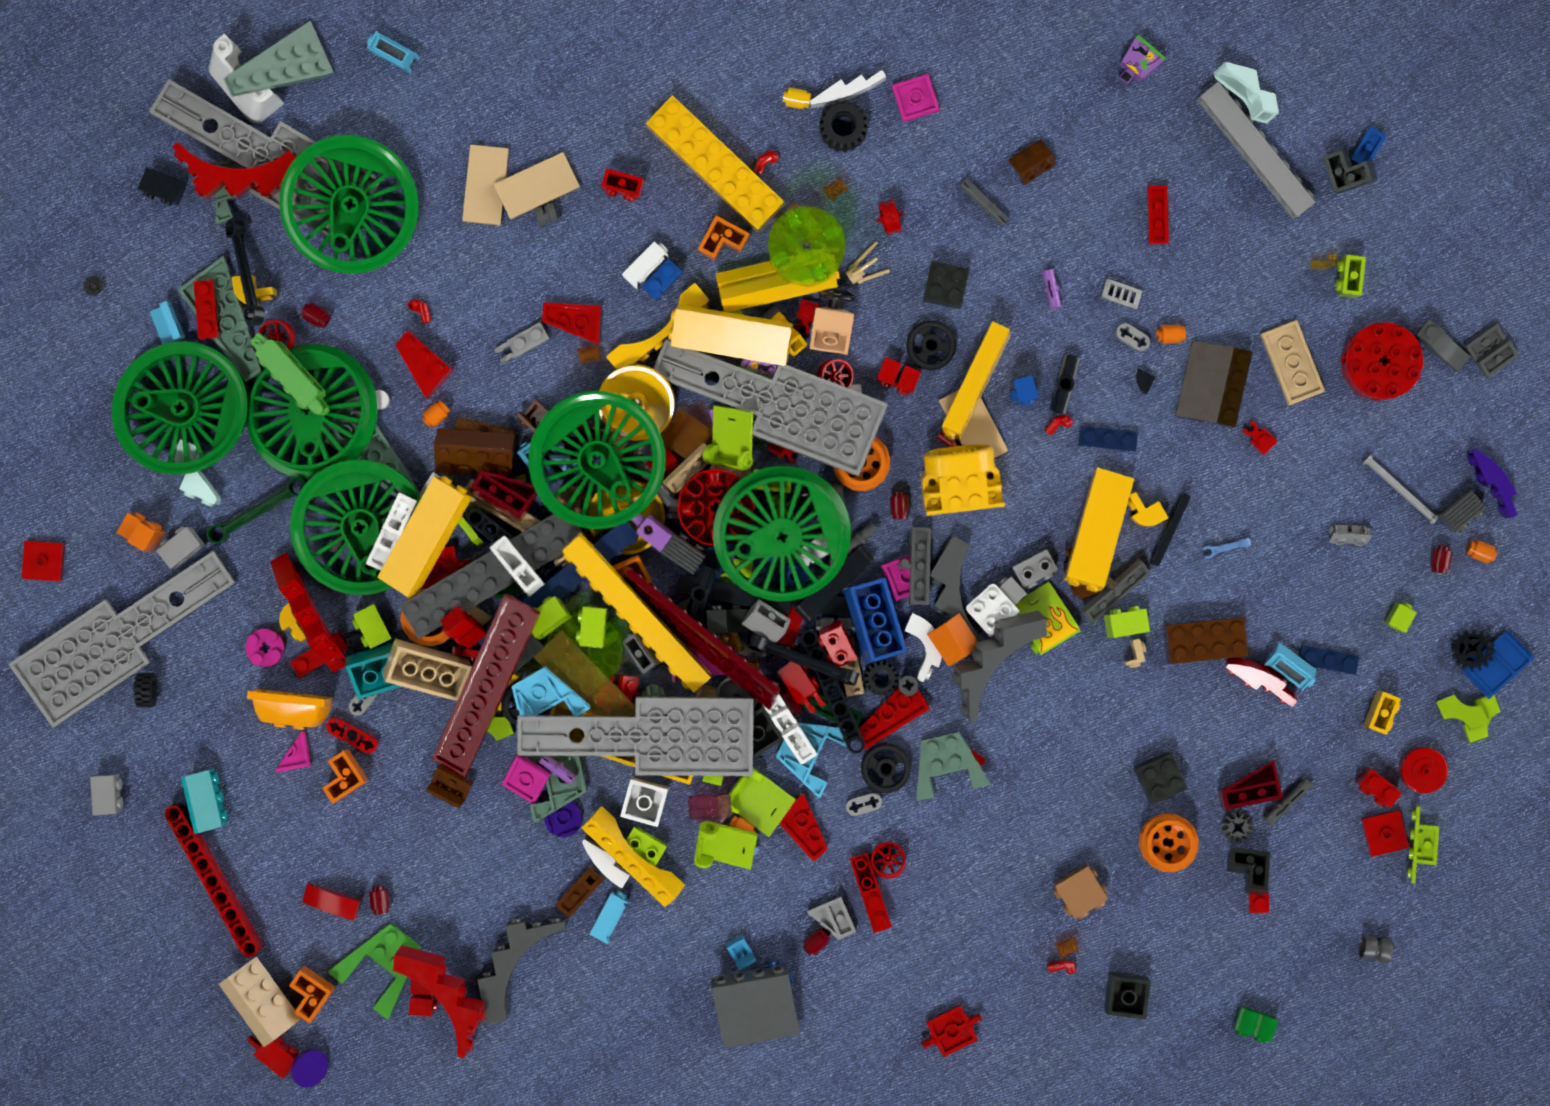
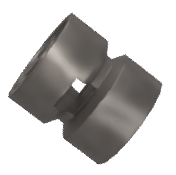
M1363 934L1359 944V958L1373 961L1375 958L1380 963L1389 964L1393 954V940L1379 937L1377 940L1376 936Z

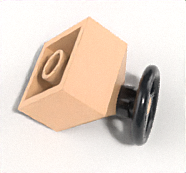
M828 289L819 291V296L829 299L828 307L816 308L810 349L848 355L854 314L844 310L843 307L844 302H854L857 297L852 293Z

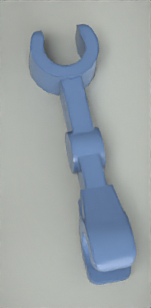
M1245 538L1217 547L1204 546L1201 550L1209 549L1211 551L1209 556H1204L1205 559H1209L1220 552L1250 546L1251 542L1249 538Z

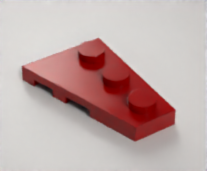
M543 302V323L599 345L601 306Z
M803 792L779 824L814 862L828 847Z

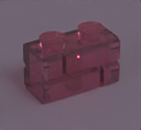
M697 794L689 796V819L697 820V823L709 821L710 819H713L714 823L725 822L726 818L732 816L730 806L731 795Z

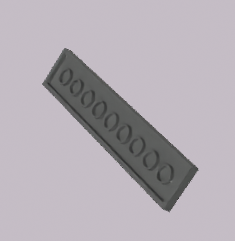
M553 514L509 541L533 571L564 554L562 551L563 547L580 532L583 535L584 533L580 527L565 522ZM490 551L402 603L399 607L418 639L441 627L442 623L440 620L455 607L459 606L463 610L468 611L515 583L516 580L496 555Z

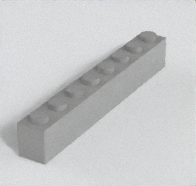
M1217 82L1202 94L1197 101L1294 220L1316 203L1313 200V194L1308 189H1304L1301 185V179L1296 174L1293 175L1289 170V164L1284 159L1281 160L1277 155V149L1272 144L1269 145L1267 143L1264 133L1260 129L1257 130L1251 117L1248 114L1245 115L1241 110L1240 103L1236 99L1233 100L1231 98L1228 88Z

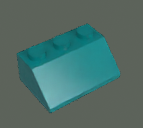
M393 643L346 657V669L358 700L401 687L385 682L382 674Z
M214 768L181 777L194 834L226 825L228 814L223 809L222 802L224 797L222 791H219L217 784L219 783V776L214 771Z

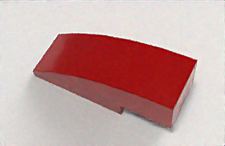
M307 883L302 902L319 910L354 921L357 918L362 899Z

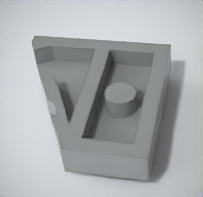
M841 896L807 910L808 915L812 916L838 940L856 933V929Z

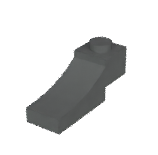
M1430 319L1425 320L1414 334L1416 339L1427 346V350L1456 372H1459L1471 357L1455 344L1442 328Z

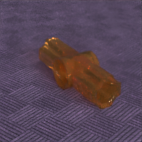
M458 417L455 424V430L480 432L482 427L487 426L489 433L515 434L513 429Z

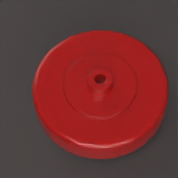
M1417 747L1407 752L1402 758L1400 776L1403 783L1412 791L1429 794L1440 789L1446 782L1448 765L1443 755L1437 750L1429 747Z

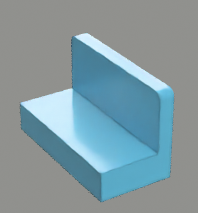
M162 302L159 304V308L150 311L162 345L186 339L172 303Z

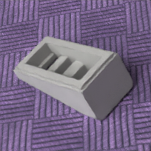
M1106 279L1100 299L1137 310L1142 290ZM1111 286L1114 287L1112 296L1108 295ZM1119 288L1121 292L1119 298H1116L1115 296ZM1128 291L1126 301L1122 300L1124 292ZM1135 293L1134 302L1130 303L1131 295Z

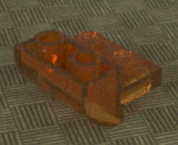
M679 408L661 436L664 445L684 459H687L702 443L706 444L713 431Z

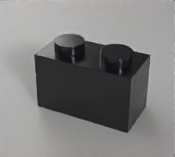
M146 167L138 189L143 191V196L154 200V197H158L163 204L172 206L173 203L179 206L187 184Z

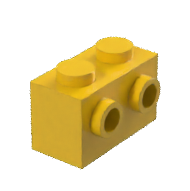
M1377 690L1363 726L1387 735L1393 726V718L1400 708L1401 698Z

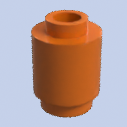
M1180 324L1160 325L1159 329L1156 330V339L1161 344L1181 343V341L1186 339L1185 326H1180Z
M441 400L435 401L422 413L424 416L422 420L428 427L433 426L435 428L448 417L450 410Z
M1471 540L1466 548V554L1470 558L1489 564L1490 561L1493 562L1497 556L1495 546L1480 540Z
M734 816L728 825L756 833L753 830L755 826L741 817Z

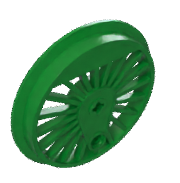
M355 135L328 137L313 143L303 150L291 163L284 176L279 199L282 223L294 246L316 265L339 273L356 274L369 272L392 261L410 241L418 218L417 190L413 178L404 163L384 145ZM317 156L327 158L339 188L333 184L314 158ZM333 160L343 163L344 186ZM308 163L312 164L334 192H331L302 172ZM348 165L355 166L351 185H349ZM360 168L368 170L358 187H356ZM372 172L383 174L366 189L362 190L363 185ZM300 176L325 192L330 198L294 188L298 177ZM387 176L396 178L399 183L369 196L366 195L367 192ZM400 188L404 201L369 202L372 198ZM293 192L327 201L329 204L292 205ZM350 200L353 207L347 210V206L344 203ZM404 205L403 218L369 209V207ZM328 208L326 212L298 222L295 221L293 210ZM367 213L401 222L398 234L368 216ZM328 215L329 219L304 238L298 226ZM364 219L395 238L387 248L366 224ZM329 224V232L316 250L308 243V240ZM361 225L381 248V253L373 257L371 256L360 229ZM356 233L367 257L365 260L355 261L353 239ZM337 237L344 240L342 248L335 246L334 241ZM328 241L330 248L334 251L333 258L321 253ZM349 248L350 261L338 260L339 253Z
M195 342L166 343L154 347L136 358L119 379L112 400L111 415L113 428L123 449L140 465L162 474H192L216 464L235 446L246 423L248 398L243 379L238 370L220 352ZM182 358H192L184 389ZM176 359L178 389L174 385L165 364L166 361ZM198 360L208 361V364L191 390ZM158 365L161 366L171 388L169 390L150 372ZM213 366L219 367L222 372L198 393ZM147 374L161 390L151 391L140 385L139 382ZM225 377L228 378L226 388L202 398ZM135 388L140 389L141 391L137 392L132 398ZM225 395L223 403L203 405ZM148 399L147 404L141 406L142 401ZM130 404H133L141 413L129 415ZM221 409L220 415L203 412L206 410ZM202 417L219 420L218 426L207 422ZM156 419L131 431L129 420ZM199 422L216 431L214 441L199 426ZM164 423L140 445L137 444L134 436ZM194 427L213 446L210 453L204 454L193 429ZM168 428L152 456L145 453L143 450ZM182 430L184 462L174 463ZM187 430H189L200 458L190 461ZM174 432L168 461L159 460L158 457Z
M320 344L297 346L291 348L290 352L308 372L314 371L313 378L317 382L321 370H328L320 383L323 389L337 368H345L347 370L325 390L326 397L350 376H352L356 383L353 387L323 399L330 410L327 415H315L311 410L307 413L308 409L303 410L298 407L294 397H290L268 383L271 378V372L265 367L262 369L263 372L254 380L248 395L246 423L255 449L276 470L292 477L311 479L316 473L332 464L347 460H357L367 448L373 436L378 416L375 388L362 365L349 354L337 348ZM266 386L290 402L286 403L261 397ZM359 391L360 402L329 404ZM259 402L288 407L285 410L258 412ZM361 407L360 419L331 413V410ZM289 414L261 428L259 426V417ZM330 417L358 423L354 435L331 422ZM290 421L270 440L265 441L262 433ZM328 425L351 438L344 448L329 432ZM293 428L278 454H276L270 447ZM326 436L339 451L332 458L329 457L325 447ZM296 437L297 442L292 462L290 463L282 458ZM314 444V451L309 453L310 445ZM300 453L308 457V465L298 464ZM323 455L325 461L314 464V459H318Z
M606 391L579 393L555 405L537 426L529 449L530 477L541 501L553 514L563 521L587 529L616 527L638 516L655 498L665 472V447L660 431L653 419L642 407L632 400ZM606 405H610L611 409L601 441L600 410ZM618 407L626 411L627 414L607 443L615 411ZM594 415L596 441L593 439L587 422ZM631 416H633L640 425L612 447ZM582 424L585 428L587 437L589 439V443L584 439V437L577 429ZM642 429L645 430L649 438L648 440L616 452L619 447ZM574 432L584 446H580L567 436ZM565 440L580 451L577 453L556 447V445ZM651 444L653 456L619 458V455ZM550 450H555L577 456V459L544 461V455ZM596 456H597V457H602V458L600 459V462H601L600 465H599V464H595V462H596L595 457H596ZM653 461L652 473L623 466L621 462ZM578 464L577 467L546 478L544 465ZM581 470L578 475L553 493L548 482ZM625 470L650 477L646 488L644 489L629 479ZM585 475V478L565 506L557 497ZM590 479L581 514L570 508ZM597 484L598 517L586 516L594 486ZM620 486L626 487L627 492L624 496L618 495L617 490ZM632 486L642 492L635 502L631 499L633 494ZM602 489L608 493L615 514L603 515ZM616 499L628 501L630 506L620 511Z
M357 459L332 464L316 473L304 485L292 509L290 532L292 544L300 562L317 581L333 590L351 595H370L392 588L378 578L377 571L379 569L368 567L366 560H368L383 528V525L380 523H384L387 517L380 519L379 517L390 511L394 503L378 513H375V511L397 486L405 496L417 501L410 516H412L421 500L419 492L405 476L385 464ZM387 479L393 484L373 509H370L380 481ZM375 482L365 507V485ZM360 486V506L358 507L353 488ZM348 489L353 508L341 491ZM336 493L348 512L328 497L327 494ZM320 496L344 516L309 502L311 498ZM307 508L341 522L305 520ZM359 522L361 525H365L362 531L360 528H356ZM305 525L340 527L337 530L306 537ZM342 534L314 553L308 544L309 541ZM344 539L345 543L325 566L321 564L316 557ZM348 545L350 550L340 575H337L328 568ZM352 554L357 561L356 580L344 577ZM361 569L366 574H372L373 579L361 580Z
M792 466L763 468L739 480L721 501L713 526L714 548L724 572L744 591L758 598L771 601L801 599L825 587L843 566L851 540L848 512L835 489L818 475ZM780 481V515H777L767 483ZM784 481L796 482L797 485L788 513L784 515ZM802 484L808 486L810 495L792 518L791 516ZM763 485L773 514L772 518L753 494L752 489ZM745 494H748L767 521L758 517L738 501ZM813 501L815 510L797 522L810 502ZM737 507L761 525L756 526L729 516L733 508ZM816 515L818 516L819 522L800 528ZM728 522L751 529V531L746 534H726V525ZM821 527L823 533H802ZM780 532L786 534L784 539L779 536ZM738 539L735 549L728 551L726 540ZM802 539H825L828 547ZM745 543L750 545V549L746 552L740 550V546ZM800 545L829 553L832 560L827 565ZM796 550L825 570L816 577ZM736 554L738 557L746 559L737 566L731 559V556ZM791 554L795 556L812 579L810 582L801 585ZM784 556L788 558L797 587L785 589ZM773 557L764 586L755 583L753 580L768 559ZM780 557V589L769 588L777 558ZM756 558H763L749 578L740 571Z

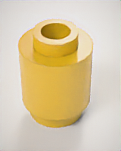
M789 87L788 91L784 90L782 102L786 103V107L802 110L804 108L809 109L811 93H808L807 90Z

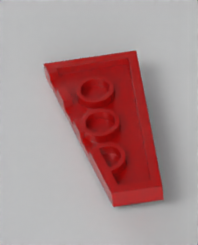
M898 688L859 728L865 742V750L930 710L919 690L912 696H906Z

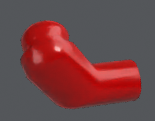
M772 150L761 154L757 159L753 172L762 175L765 165L770 162L776 163L779 155Z
M418 299L408 302V308L420 314L422 324L432 322L429 307L426 303Z

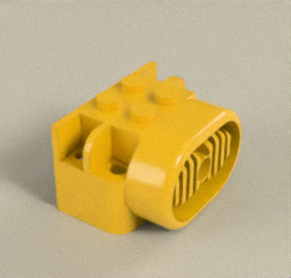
M986 444L954 446L930 450L924 454L925 470L921 473L920 480L923 507L927 516L1005 506V502L1002 499L1000 473L995 466L992 446Z

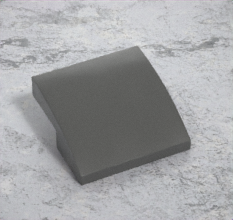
M1497 323L1491 324L1463 345L1473 362L1486 378L1491 377L1519 356L1511 340L1506 339Z

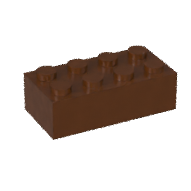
M438 428L434 441L436 473L478 476L481 471L513 479L516 466L515 435Z
M1244 617L1163 625L1166 657L1169 664L1248 656Z

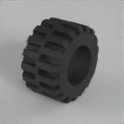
M838 100L835 104L831 103L827 109H824L820 117V136H822V141L827 143L830 149L834 148L837 152L839 150H843V152H847L850 149L851 151L855 150V147H859L866 137L868 120L866 119L865 112L863 113L860 106L857 107L853 101L848 103V100H844V102ZM838 117H848L854 122L855 129L848 136H840L833 131L832 123Z

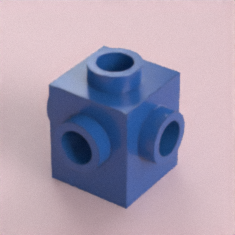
M795 560L793 563L799 581L803 585L809 575L798 560ZM784 563L785 586L789 588L797 587L791 574L790 564Z

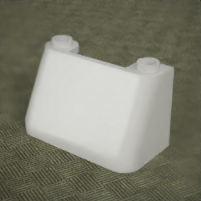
M223 34L214 43L209 72L250 122L259 124L285 103L270 89L234 97L231 96L224 78L241 66L238 62V56L242 51L229 37Z

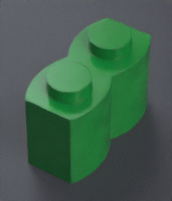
M1239 1005L1232 1028L1240 1036L1247 1037V1035L1255 1037L1254 1040L1265 1044L1266 1041L1272 1042L1279 1020L1274 1016Z

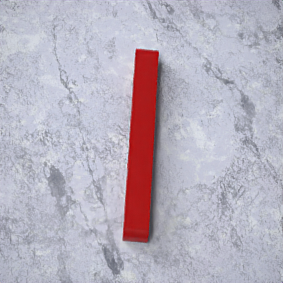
M179 803L169 806L165 811V817L240 952L245 957H253L262 949L260 938L201 833L194 834L187 808ZM174 808L178 809L180 813L178 818L173 815ZM183 825L189 828L188 835L183 833ZM192 842L198 844V851L192 849ZM201 859H205L208 862L207 868L201 865ZM211 875L217 878L216 885L211 883ZM220 892L225 893L227 897L226 901H222L220 899ZM230 909L236 912L235 918L230 917ZM239 926L245 928V935L239 933ZM248 943H252L255 946L254 952L248 949Z

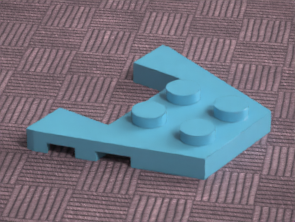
M546 666L512 685L517 710H519L520 715H538L563 700L573 716H578L591 708L584 699Z
M798 722L815 749L817 756L801 765L786 741L783 740L776 757L820 798L827 782L810 774V771L826 738L844 746L845 743L838 727ZM843 728V730L847 733L853 731L848 728Z

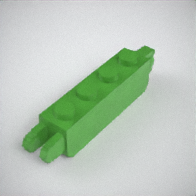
M257 333L251 339V343L257 350L254 354L259 358L258 362L270 370L271 377L284 386L283 390L288 395L296 399L295 403L303 410H311L315 415H327L330 410L323 400L326 397V391L281 341L269 340L263 334Z

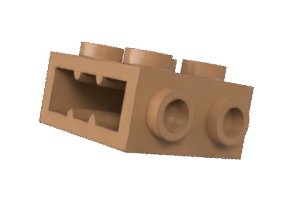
M1087 864L1053 883L1055 886L1053 892L1058 900L1062 898L1064 901L1063 909L1068 917L1072 915L1074 919L1079 918V920L1089 915L1088 911L1093 908L1097 910L1106 904L1105 901L1108 900L1106 897L1107 889L1103 883L1099 884L1096 877L1098 875L1093 867L1089 868Z

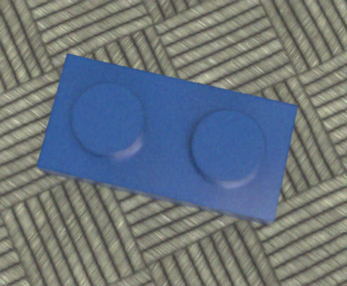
M1370 126L1350 157L1351 162L1357 165L1365 161H1372L1387 135Z

